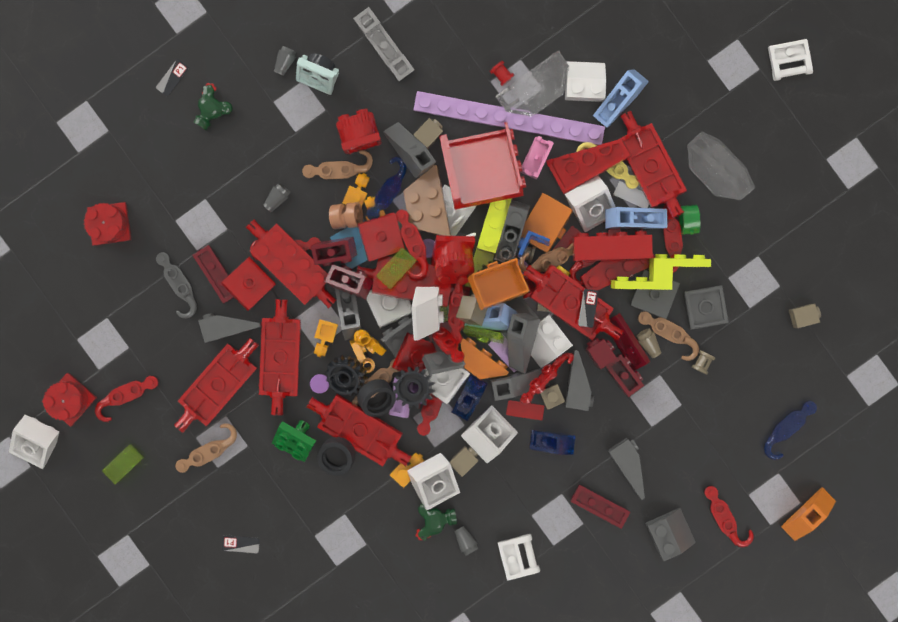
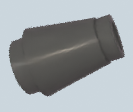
M282 46L278 51L274 72L284 76L296 59L295 55L297 52Z
M280 183L276 186L274 185L263 206L273 212L274 209L289 198L290 191Z
M464 526L454 531L461 553L463 552L465 556L479 549L476 545L478 543Z

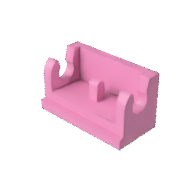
M540 136L535 137L522 164L521 173L537 180L554 143L543 140Z

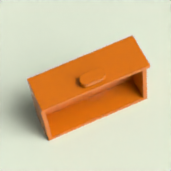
M542 193L525 222L521 238H525L528 231L549 238V246L532 239L529 244L544 253L549 252L557 238L561 240L565 234L566 229H564V226L573 210Z
M517 258L498 264V261L487 265V269L473 273L467 278L480 310L520 297L529 292Z

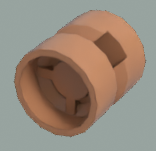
M360 203L331 205L329 209L331 227L335 230L345 229L347 226L349 228L358 227L357 224L363 222V211Z

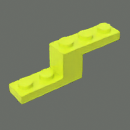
M512 198L490 203L473 258L474 273L478 270L480 271L483 268V264L488 265L489 261L493 262ZM469 282L466 283L465 286L471 287Z
M655 254V258L649 259V281L648 277H636V281H630L629 277H617V280H611V288L672 290L673 266L711 267V259H705V255H693V258H686V255L674 254V258H667V254Z

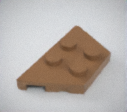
M436 165L403 191L406 209L409 213V222L414 224L419 231L451 236L439 169Z

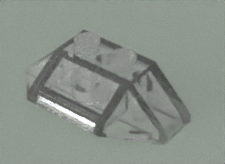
M556 51L508 85L495 97L506 112L533 117L564 94L569 65L560 52Z
M701 131L687 144L689 169L715 196L741 201L755 188L747 168L720 139Z

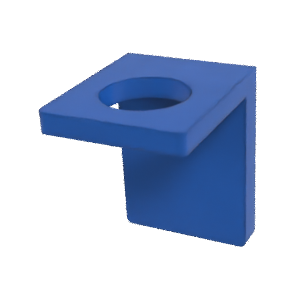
M528 231L526 237H522L519 242L518 248L520 251L518 258L520 259L525 254L531 239L546 246H549L550 239Z

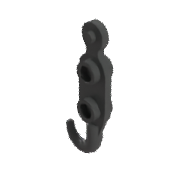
M161 252L157 255L156 261L164 267L165 279L175 294L190 306L188 313L183 314L177 310L176 314L181 318L188 319L197 310L191 284L181 269L170 263L169 255Z

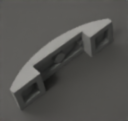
M369 7L353 18L398 81L414 71V68L398 49Z

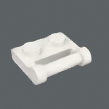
M807 39L768 47L774 81L781 80L782 77L813 73ZM804 61V66L783 70L779 68L780 64Z
M531 534L498 542L507 581L540 572V567L536 563L531 544ZM524 543L529 568L524 569L518 544Z

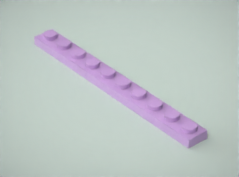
M417 91L414 111L502 128H505L504 122H507L509 129L581 143L589 142L596 145L602 144L605 126Z

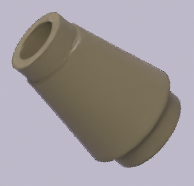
M650 328L641 331L637 335V341L651 358H655L662 353L655 333Z

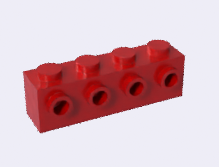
M647 231L635 232V235H627V232H616V236H608L607 232L596 233V236L590 237L589 233H577V237L572 238L573 261L653 258L652 235H647Z

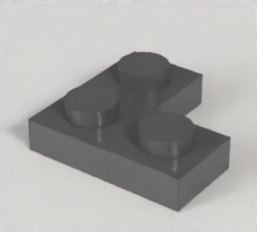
M433 338L432 342L437 352L426 354L422 358L429 375L461 369L465 366L464 360L460 363L453 362L451 355L445 354Z

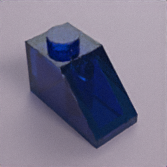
M470 375L451 413L468 421L488 383Z
M532 430L530 449L558 455H574L575 435Z

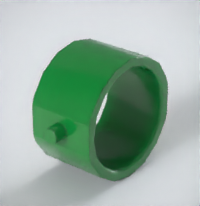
M681 206L684 211L679 216L681 234L693 235L700 233L698 206Z

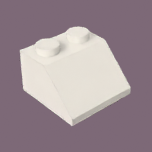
M567 61L565 100L603 102L606 94L605 63Z
M599 176L592 178L565 194L584 232L605 222V209L615 207L608 187Z
M416 287L412 302L414 340H420L439 331L440 323H444V311L440 310V306H443V294L439 293V287Z
M550 315L540 320L531 356L540 368L573 346Z
M491 405L465 430L461 437L486 463H489L503 451L518 432Z
M24 415L13 429L9 453L43 469L57 443L59 431L39 422L36 418Z
M441 453L407 470L411 483L426 510L460 493L451 464Z

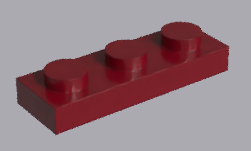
M207 245L193 254L194 259L222 303L225 304L234 298L221 284L229 275L211 246Z
M618 313L609 318L612 324L623 330L622 335L618 334L621 337L614 341L623 356L626 355L632 363L630 365L632 370L635 371L651 362L622 315Z
M580 484L570 500L579 507L621 529L630 514L629 510Z

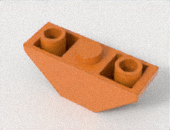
M469 337L466 340L462 339L461 349L465 355L464 368L477 378L499 377L509 373L506 370L507 365L500 360L496 363L491 359L492 354L484 348L482 351L475 347L477 343Z
M821 487L781 528L796 541L812 532L828 517L836 502L835 499Z

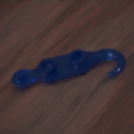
M394 157L389 161L390 164L398 162L400 170L397 174L388 178L376 194L374 206L367 210V217L370 220L378 218L380 210L388 208L401 189L402 179L406 174L407 167L400 157Z
M805 402L801 411L791 412L776 425L771 437L764 446L767 457L778 460L784 456L783 454L774 455L771 452V447L775 443L789 439L805 424L806 416L817 411V405L814 402Z

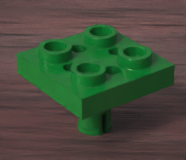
M300 420L296 428H293L282 421L272 444L277 449L288 452L296 460L305 462L316 440L305 434L310 428L309 424L306 422L302 428L305 421Z

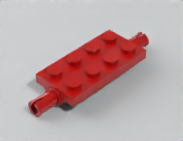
M632 111L627 112V115L624 113L621 119L628 132L627 135L620 139H623L632 155L626 160L650 207L654 208L662 203H666L673 218H676L677 215H682L684 211L676 198L685 193L687 189L653 124L641 127L637 124Z
M255 219L252 220L250 223L255 228L248 224L246 229L258 239V243L250 252L304 305L314 296L329 309L336 299L324 286L328 273L319 264L315 265L313 258L277 223L269 231H265Z
M385 256L378 259L377 267L374 269L357 266L356 273L358 271L364 272L373 281V294L413 301L416 287H439V293L443 294L442 307H447L449 297H451L455 289V284H442L439 282L435 266L428 264V272L421 279H413L407 273V270L414 274L421 272L420 263ZM463 286L465 296H469L471 287Z
M531 265L526 268L527 271L523 272V276L536 283V287L529 297L588 339L594 340L600 331H604L614 340H618L621 337L618 334L622 335L623 330L612 324L609 319L614 308L600 298L597 299L593 327L578 325L583 291L586 288L555 266L550 265L545 274L540 273Z
M275 299V317L262 318L259 395H270L272 398L271 415H283V398L285 396H298L301 320L289 319L287 317L288 300H282L281 307V300Z
M249 338L240 350H236L227 343L178 400L185 408V413L174 426L176 428L180 427L179 430L183 433L193 420H199L205 426H208L256 371L257 367L249 361L248 357L259 344L254 342L252 338Z
M338 394L330 405H325L314 397L309 401L306 408L321 415L320 418L322 420L318 425L319 429L333 437H341L348 440L356 451L381 466H384L388 458H393L405 467L412 456L398 449L396 445L403 434L399 430L377 417L366 415L362 408Z

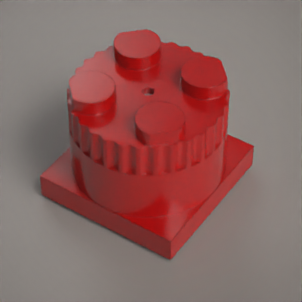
M361 109L356 112L357 115L350 117L349 114L338 117L339 121L336 123L341 139L342 149L347 155L382 144L374 115L368 109Z
M126 202L115 204L99 203L98 205L95 204V206L87 207L84 228L88 235L91 236L93 246L132 240Z
M436 235L431 265L435 266L436 276L440 283H459L464 285L469 282L467 278L475 271L473 261L475 237Z
M66 373L59 382L47 389L42 402L46 412L52 418L63 420L71 427L97 397L70 373Z

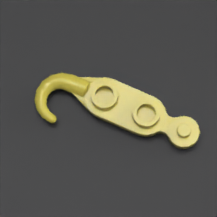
M584 142L578 146L576 152L584 149H589L597 145L589 142ZM623 162L606 170L615 179H623L629 189H635L639 185L635 176L628 174V168Z

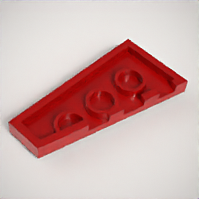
M618 139L558 158L546 160V163L563 194H566L632 155L623 139Z
M649 259L601 260L583 274L580 279L584 288L598 291L611 285V280H617V277H629L649 268Z

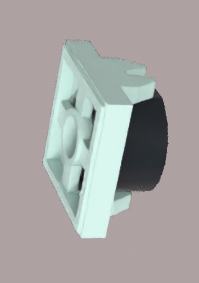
M312 53L309 57L303 55L297 61L296 81L331 95L339 69H336L333 61L324 55Z

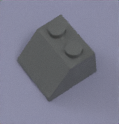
M680 507L645 523L663 561L682 554L696 543Z

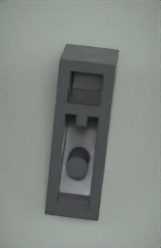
M335 288L345 341L354 339V333L357 330H363L357 296Z
M214 313L203 315V319L198 321L205 343L262 327L260 322L221 315L214 316Z
M573 350L574 359L571 362L564 406L566 408L589 411V407L593 406L594 396H591L592 392L580 353L577 350Z
M625 438L607 451L638 497L643 500L645 494L640 457L637 453L639 448L634 440L629 441V439Z

